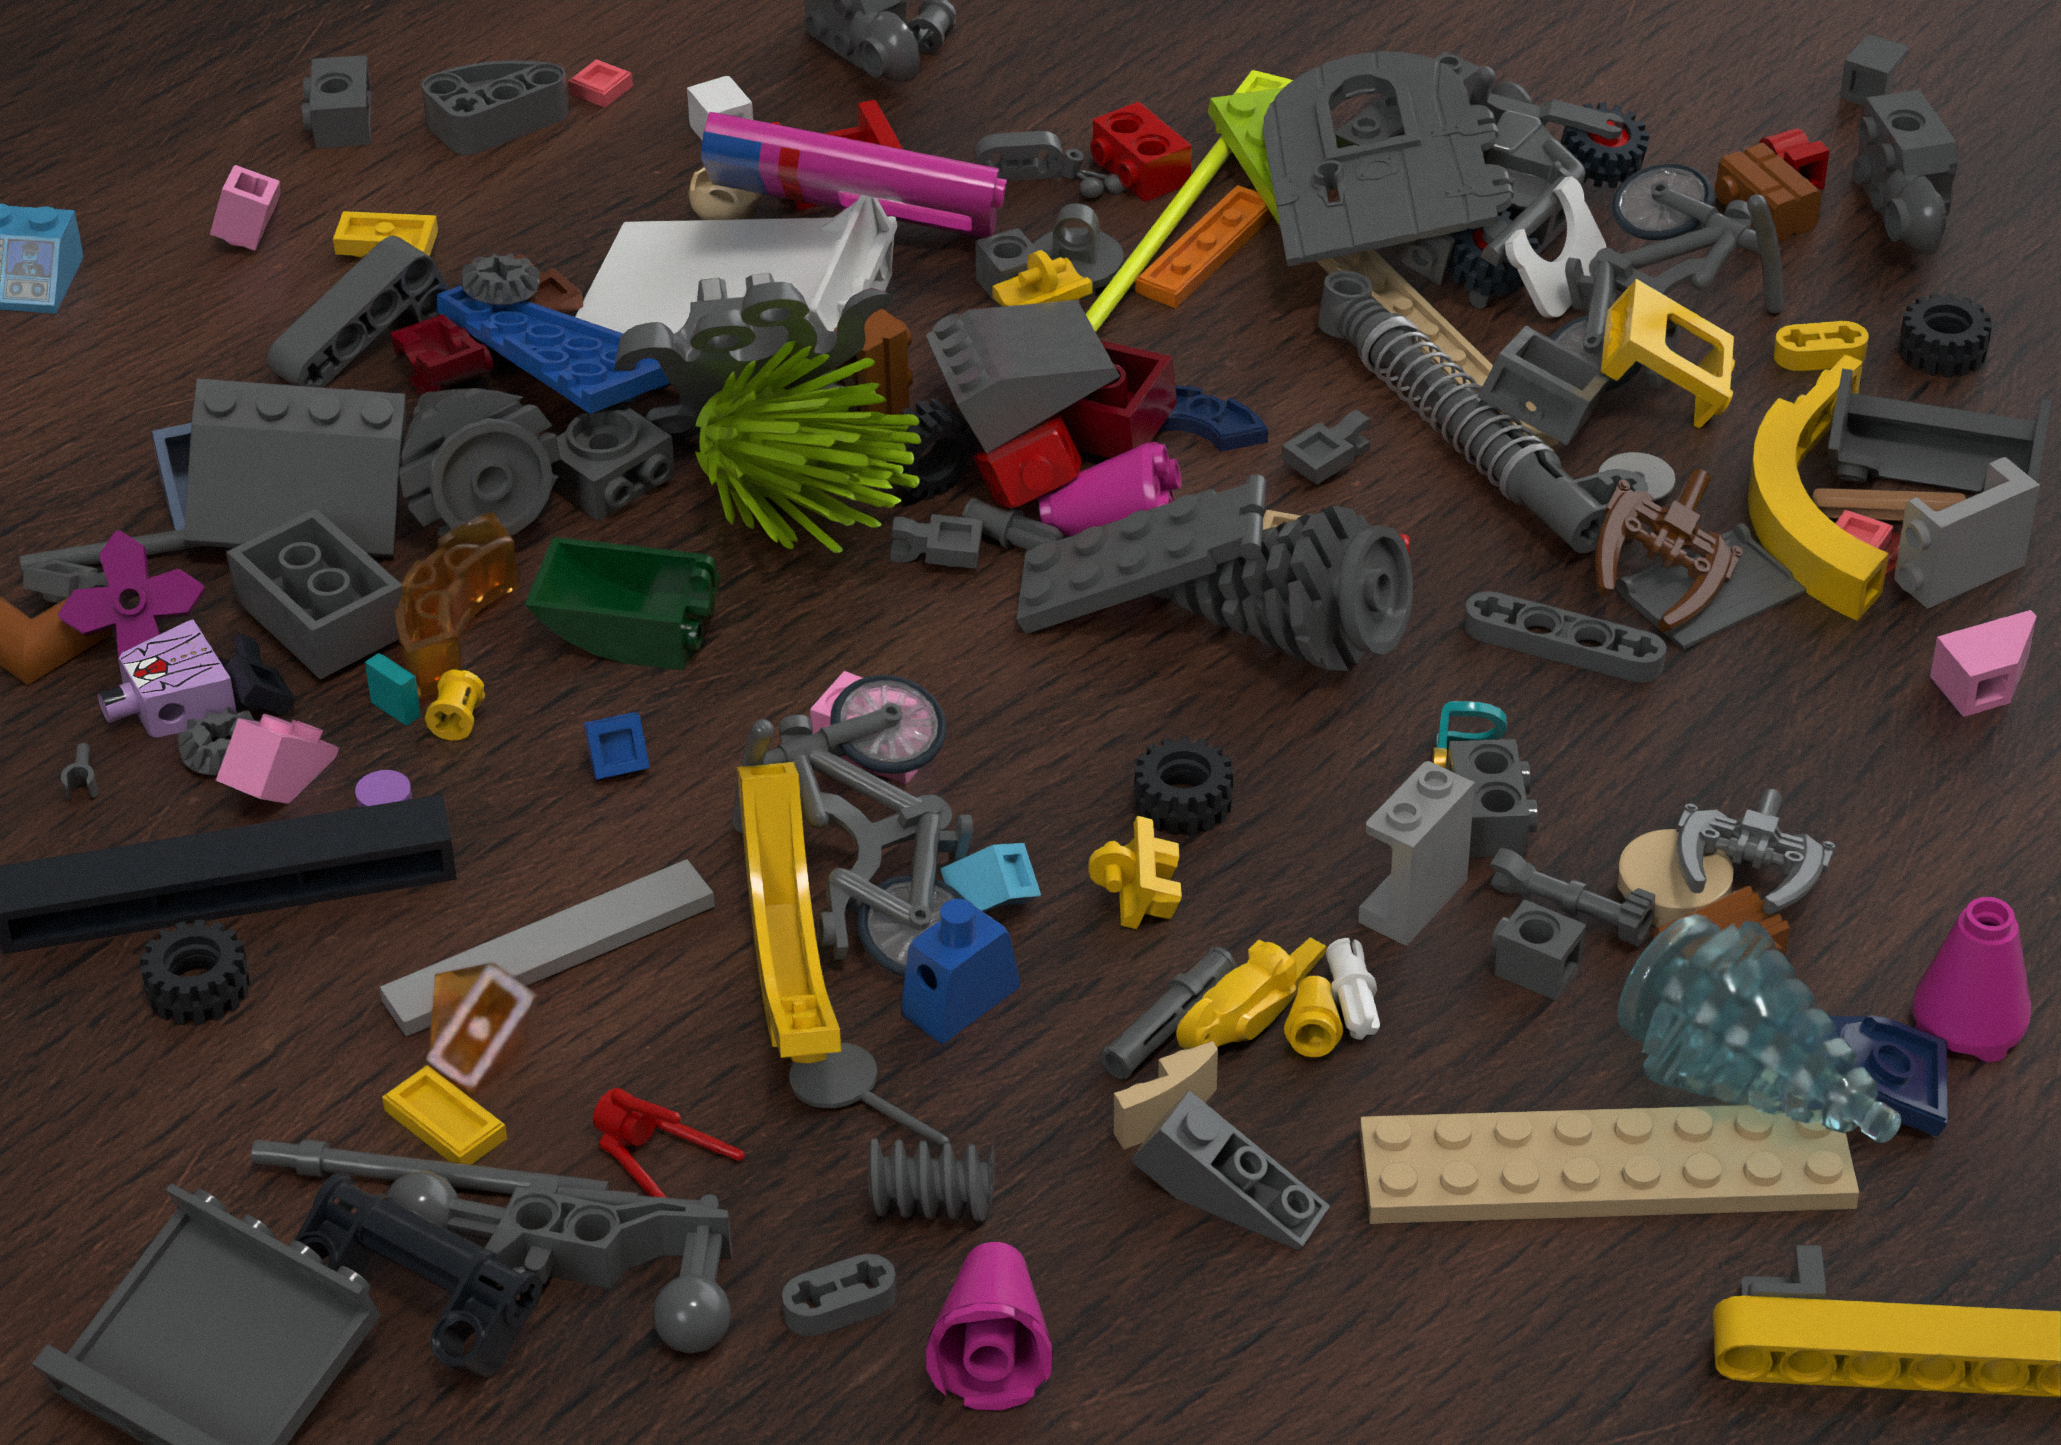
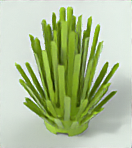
M789 341L778 350L748 383V379L755 370L756 360L746 365L737 380L733 371L727 378L723 389L708 400L703 406L695 425L701 427V452L695 453L702 470L709 477L711 485L713 486L714 482L717 483L725 516L732 525L735 514L729 491L744 523L749 528L754 529V520L750 513V508L771 539L777 543L779 539L785 548L793 549L792 541L798 542L796 534L764 498L769 497L832 552L840 553L843 551L842 547L810 521L789 500L829 520L840 522L846 526L854 524L856 520L869 527H880L882 524L875 518L850 508L821 490L875 507L892 508L895 504L901 502V499L865 486L892 489L893 487L890 484L908 488H916L919 485V477L904 474L903 466L887 463L913 464L914 455L912 452L906 451L905 444H920L921 438L917 433L905 431L909 429V426H918L919 419L912 414L885 415L880 412H847L851 406L885 402V397L875 392V389L881 385L879 383L822 389L852 376L855 372L873 366L875 361L871 358H864L788 390L784 389L783 387L822 365L830 357L828 354H821L811 360L805 358L812 347L808 346L798 351L776 368L792 351L796 341Z

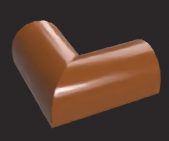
M0 596V666L28 686L113 634L112 629L86 637L64 623L59 618L58 613L69 597L31 619Z

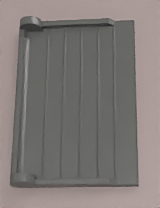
M1743 523L1734 526L1731 531L1721 535L1728 547L1732 548L1737 545L1743 550V554L1739 558L1727 583L1724 582L1713 600L1692 620L1672 631L1663 632L1683 650L1806 593V588L1794 579L1792 572L1751 539L1750 530ZM1690 549L1686 551V555L1694 560L1702 557ZM1663 562L1630 577H1621L1616 581L1617 591L1621 597L1659 629L1658 623L1662 615L1685 595L1694 582L1688 576V569L1681 565L1677 567L1672 564L1667 569L1662 566Z

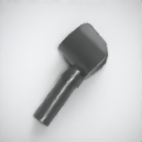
M86 743L77 745L75 763L65 767L61 773V781L67 800H72V791L81 785H87L90 798L98 796L99 791L92 767L89 765L90 746Z

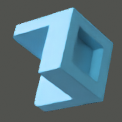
M1024 843L991 845L940 868L945 884L954 888L965 900L971 902L982 912L997 906L1024 904L1041 896Z

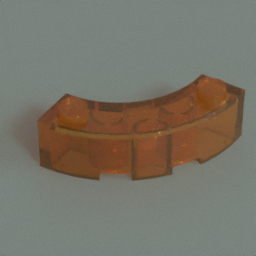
M493 511L456 527L438 539L439 548L425 561L416 560L402 582V595L398 609H395L396 628L402 667L416 676L419 699L439 693L437 684L443 673L452 669L462 671L458 641L469 621L492 601L519 589L514 540Z

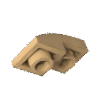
M1213 1041L1191 1049L1180 1050L1172 1055L1160 1058L1158 1079L1135 1084L1128 1089L1114 1093V1135L1123 1150L1143 1143L1156 1124L1189 1090L1204 1103L1217 1090L1218 1049Z

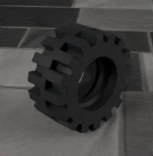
M1939 293L1930 294V299L1924 296L1918 297L1916 302H1910L1906 307V311H1904L1899 339V353H1902V358L1905 362L1912 361L1914 369L1918 371L1922 368L1927 369L1926 374L1935 376L1936 372L1943 373V377H1952V374L1956 372L1959 376L1968 375L1969 369L1975 372L1980 368L1981 363H1985L1992 329L1989 312L1984 313V307L1981 304L1972 305V299L1965 296L1961 300L1956 299V294L1947 293V297H1941Z
M1180 736V742H1173L1171 738L1161 740V747L1154 743L1146 748V754L1141 753L1139 755L1137 765H1135L1134 801L1136 811L1140 810V817L1152 819L1154 829L1161 831L1164 827H1167L1171 835H1178L1180 830H1186L1187 835L1190 836L1197 835L1198 828H1203L1206 832L1214 829L1215 821L1222 824L1227 819V812H1231L1233 767H1231V759L1228 755L1222 756V748L1216 744L1209 748L1208 740L1198 738L1196 743L1189 742V736ZM1187 783L1194 784L1196 787L1183 789L1170 785Z
M195 920L194 926L187 927L184 921L175 924V931L170 932L165 928L158 932L159 941L150 939L145 945L147 953H142L140 958L142 980L150 1007L154 1012L158 1010L159 1016L162 1019L168 1021L174 1016L176 1024L186 1025L188 1019H194L195 1025L206 1024L205 1018L212 1016L215 1021L224 1018L225 1009L234 1012L240 1006L239 998H246L248 994L247 985H250L247 959L241 939L238 940L237 933L231 928L224 931L223 924L215 921L208 927L205 920ZM197 968L211 969L204 974L193 977L180 976L186 971Z

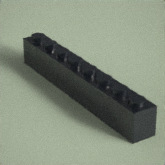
M443 794L0 865V944L3 954L172 927L184 921L186 924H191L195 920L209 921L457 880Z

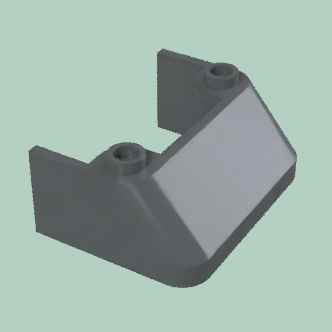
M1842 368L1828 445V466L1837 470V478L1851 482H1866L1867 477L1870 476L1980 494L1984 492L1989 463L2006 457L2038 483L2052 400L2041 399L2036 421L1855 394L1852 393L1853 370Z

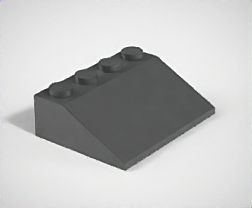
M1078 300L967 310L960 315L951 314L942 318L934 325L933 331L926 334L959 409L986 453L991 452L1120 377Z
M197 378L191 424L184 532L185 545L235 548L316 508L371 558L394 559L401 485L399 471L402 466L401 453L404 448L406 431L405 394Z

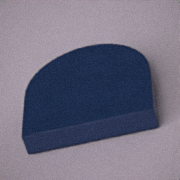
M1867 1016L1864 1021L1847 1023L1843 1026L1830 1047L1831 1065L1843 1087L1857 1101L1870 1110L1938 1137L1948 1124L1947 1042L1944 1039L1882 1016Z

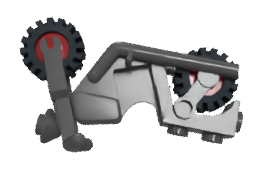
M1488 66L1480 68L1476 74L1469 102L1470 105L1486 106L1493 112L1499 133L1496 144L1483 152L1485 165L1495 164L1501 166L1509 173L1514 198L1506 210L1497 213L1498 224L1474 229L1467 228L1464 231L1425 239L1418 238L1415 241L1406 242L1401 256V263L1438 285L1444 282L1447 271L1448 273L1454 272L1452 279L1457 284L1463 280L1466 281L1464 289L1471 292L1470 302L1478 309L1484 308L1495 297H1504L1507 289L1511 294L1518 292L1520 286L1524 288L1525 285L1518 273V269L1507 258L1505 242L1516 230L1525 229L1532 249L1539 255L1567 228L1563 206L1553 191L1565 177L1572 176L1581 186L1590 178L1594 180L1593 186L1601 188L1603 181L1608 183L1609 188H1617L1619 181L1623 183L1629 176L1641 170L1649 145L1650 135L1649 131H1644L1646 125L1642 120L1634 122L1635 113L1629 111L1624 115L1621 113L1622 106L1616 104L1613 110L1607 109L1606 102H1598L1597 109H1594L1591 103L1584 104L1581 107L1555 99L1542 103L1541 107L1533 105L1529 95L1521 86L1511 81H1501L1493 87L1495 80L1494 70ZM1548 122L1565 126L1561 142L1554 139L1545 128Z

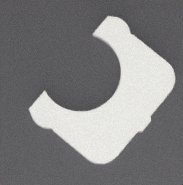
M1572 176L1565 177L1553 190L1563 206L1567 222L1565 246L1556 260L1548 262L1540 258L1532 249L1525 229L1516 230L1505 242V250L1509 262L1518 269V273L1535 307L1545 318L1559 317L1572 305L1565 275V266L1568 258H1579L1584 275L1590 276V261L1599 250L1607 248L1601 232L1584 201L1582 186Z

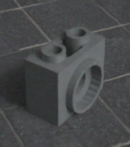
M622 402L592 414L585 412L573 419L567 431L557 436L561 459L551 463L552 473L559 475L552 490L598 522L675 476L672 436Z

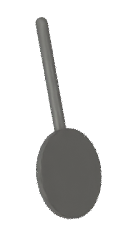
M841 1042V1052L827 1053V1058L820 1062H794L790 1069L789 1081L791 1090L799 1100L808 1105L819 1108H838L862 1100L940 1147L943 1146L944 1142H949L948 1137L870 1092L877 1081V1065L873 1056L860 1046Z

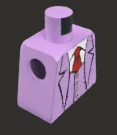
M194 620L182 623L122 652L118 658L123 684L98 692L97 694L101 710L108 723L137 714L148 734L156 738L185 731L188 720L204 719L206 710L213 714H219L227 707H230L235 715L237 714L231 679Z

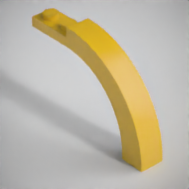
M1845 354L1831 370L1825 369L1821 373L1816 385L1807 395H1800L1794 404L1778 398L1766 413L1759 426L1754 443L1748 504L1751 521L1763 548L1792 572L1794 579L1806 588V592L1831 609L1858 621L1883 592L1889 553L1859 540L1832 522L1809 497L1798 473V467L1802 460L1832 428L1842 368L1853 370L1852 393L1858 394L1863 361Z
M794 762L737 767L751 917L763 1004L772 1047H778L781 1058L791 1057V1060L796 1063L820 1062L827 1058V1053L841 1052L840 1028L825 988L816 942L806 864L799 774Z

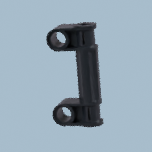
M338 1172L330 1176L323 1183L314 1199L312 1209L294 1239L312 1249L319 1255L322 1261L325 1257L329 1256L328 1268L336 1272L340 1266H344L362 1277L375 1252L453 1294L440 1319L433 1327L430 1336L431 1349L435 1358L442 1364L477 1379L490 1377L498 1372L505 1363L507 1354L521 1328L535 1310L543 1288L542 1280L538 1275L528 1271L519 1273L500 1263V1257L495 1252L456 1234L394 1201L385 1194L373 1196L356 1187L352 1177L345 1173ZM336 1198L340 1199L337 1205L334 1203ZM353 1207L357 1209L356 1213L351 1212ZM498 1284L504 1287L503 1291L496 1289ZM476 1332L474 1348L463 1357L465 1341Z

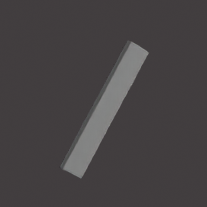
M688 859L380 986L381 1001L407 1037L715 907L714 892Z

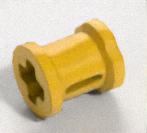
M452 669L443 673L437 684L439 696L437 701L432 702L428 707L425 722L433 734L442 739L456 741L468 737L472 732L474 726L473 711L483 702L485 692L484 683L478 676L470 671ZM467 688L470 690L468 697L465 696ZM443 713L446 714L444 722L441 720Z

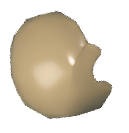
M705 167L694 173L688 193L691 207L701 220L750 219L756 212L762 198V194L712 184Z

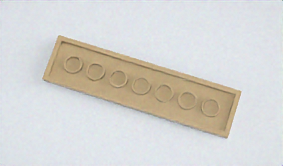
M1839 1102L1360 1117V1142L1370 1224L1857 1209L1859 1189Z

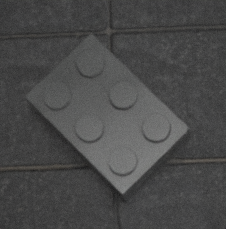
M316 508L226 552L235 600L319 679L410 634L403 585Z

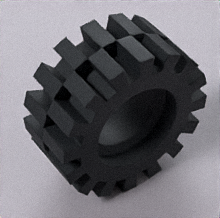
M931 399L928 405L922 400L916 402L915 412L909 406L901 411L902 414H912L919 419L918 426H909V429L905 431L917 433L921 438L920 444H905L906 451L912 452L914 455L913 464L887 463L903 466L904 474L919 477L920 483L916 488L901 487L913 497L920 498L922 495L925 499L933 498L934 490L942 495L948 492L946 484L951 482L956 486L962 481L957 475L961 470L968 473L972 465L967 459L973 458L972 455L977 453L973 445L978 444V439L970 425L945 402L942 404L939 400ZM936 441L931 450L921 457L927 447Z

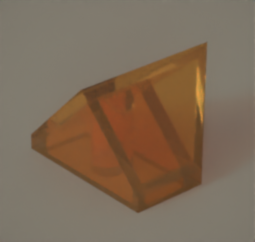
M493 962L435 974L430 1048L425 1060L470 1094L475 1093L526 1042L539 996Z

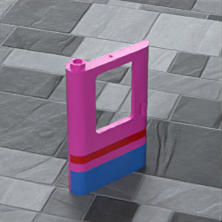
M709 112L701 147V160L714 185L840 209L842 211L858 201L860 195L877 198L886 216H893L896 218V221L982 238L993 236L997 221L996 208H1002L1007 184L1006 179L998 178L999 168L715 112Z

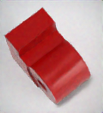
M1799 128L1761 138L1758 144L1764 143L1799 174L1806 177L1818 190L1825 189L1830 150L1820 140L1809 143L1807 136Z

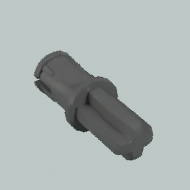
M972 498L968 501L962 513L964 518L983 519L982 534L999 540L1001 546L1008 549L1012 545L1032 550L1042 543H1053L1063 539V534L1058 528L1024 517L1023 511L1017 508L1009 511Z

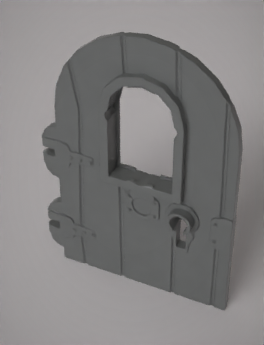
M1377 51L1376 53L1354 54L1326 62L1321 67H1316L1303 73L1287 84L1274 98V101L1270 103L1264 116L1263 134L1288 267L1299 265L1302 262L1309 263L1348 255L1351 252L1357 253L1411 242L1418 238L1425 239L1464 231L1467 228L1474 229L1499 223L1497 213L1506 210L1511 205L1514 192L1510 185L1509 173L1501 166L1495 164L1485 165L1482 152L1494 146L1499 136L1493 112L1486 106L1470 105L1467 90L1460 76L1446 64L1438 63L1428 56L1408 52ZM1379 93L1396 99L1405 135L1386 138L1385 141L1374 144L1337 148L1331 111L1341 102L1361 94ZM1338 189L1340 201L1329 203L1327 191Z

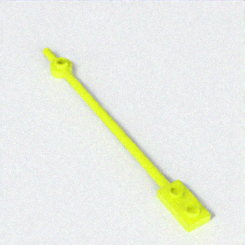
M1252 70L1234 94L1283 88L1293 80ZM1216 126V133L1221 134ZM1222 135L1087 311L1086 316L1095 332L1098 331L1135 282V279L1141 274L1232 153Z

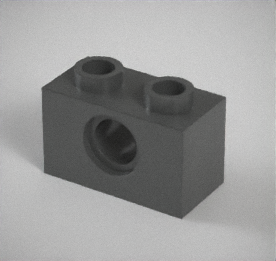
M367 55L312 59L311 77L303 78L305 103H302L304 130H313L315 149L371 145L372 91Z

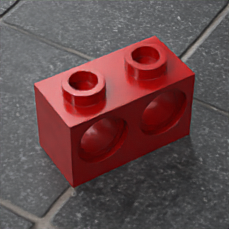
M1139 101L1093 119V140L1090 143V150L1094 160L1111 174H1117L1122 185L1129 188L1144 202L1182 188L1191 176L1192 145Z

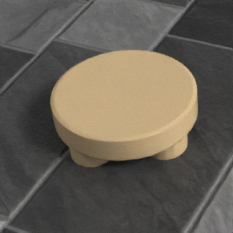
M1677 829L1648 832L1635 838L1623 850L1619 862L1618 889L1625 898L1628 893L1631 894L1637 888L1655 894V913L1652 924L1658 928L1731 894L1734 872L1732 862L1725 851L1717 849L1713 853L1703 852V867L1707 879L1706 886L1702 893H1692L1679 870L1676 859V843L1679 832H1676Z

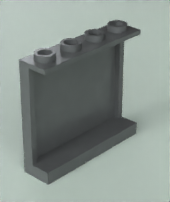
M171 1183L167 1187L166 1192L178 1209L67 1354L47 1344L32 1365L53 1392L146 1445H287L382 1316L368 1294L371 1286L363 1277L347 1267L340 1266L337 1272L322 1264L323 1261L318 1254L299 1241L292 1240L287 1246L274 1239V1233L258 1219L244 1214L241 1220L226 1213V1207L208 1192L197 1189L194 1194H191Z

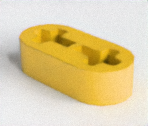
M1850 321L1788 325L1779 329L1776 333L1773 356L1779 366L1791 371L1832 369L1845 354L1864 361L1869 336L1864 327Z

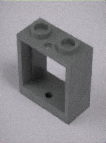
M1525 326L1499 353L1477 397L1568 445L1593 414L1611 378L1601 372L1599 364ZM1526 402H1534L1536 410L1529 411L1526 408Z

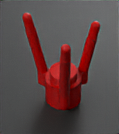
M613 1088L605 1093L593 1112V1125L604 1134L599 1142V1147L615 1156L650 1197L667 1198L625 1147L644 1144L652 1136L655 1127L733 1160L742 1161L745 1157V1153L741 1149L679 1123L681 1120L679 1113L639 1099L621 1088Z

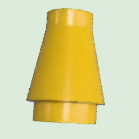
M1308 976L1301 980L1297 988V996L1284 1026V1033L1288 1042L1295 1051L1307 1057H1321L1328 1054L1339 1043L1343 1034V1026L1332 996L1331 984L1321 976Z

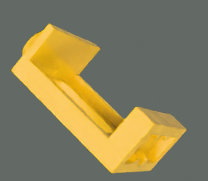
M1635 279L1607 310L1601 372L1618 381L1636 361L1696 395L1693 426L1700 429L1713 415H1721L1732 399L1733 391L1730 389L1731 373L1735 365V360L1732 358L1734 336ZM1667 319L1714 346L1698 366L1667 347L1665 343Z

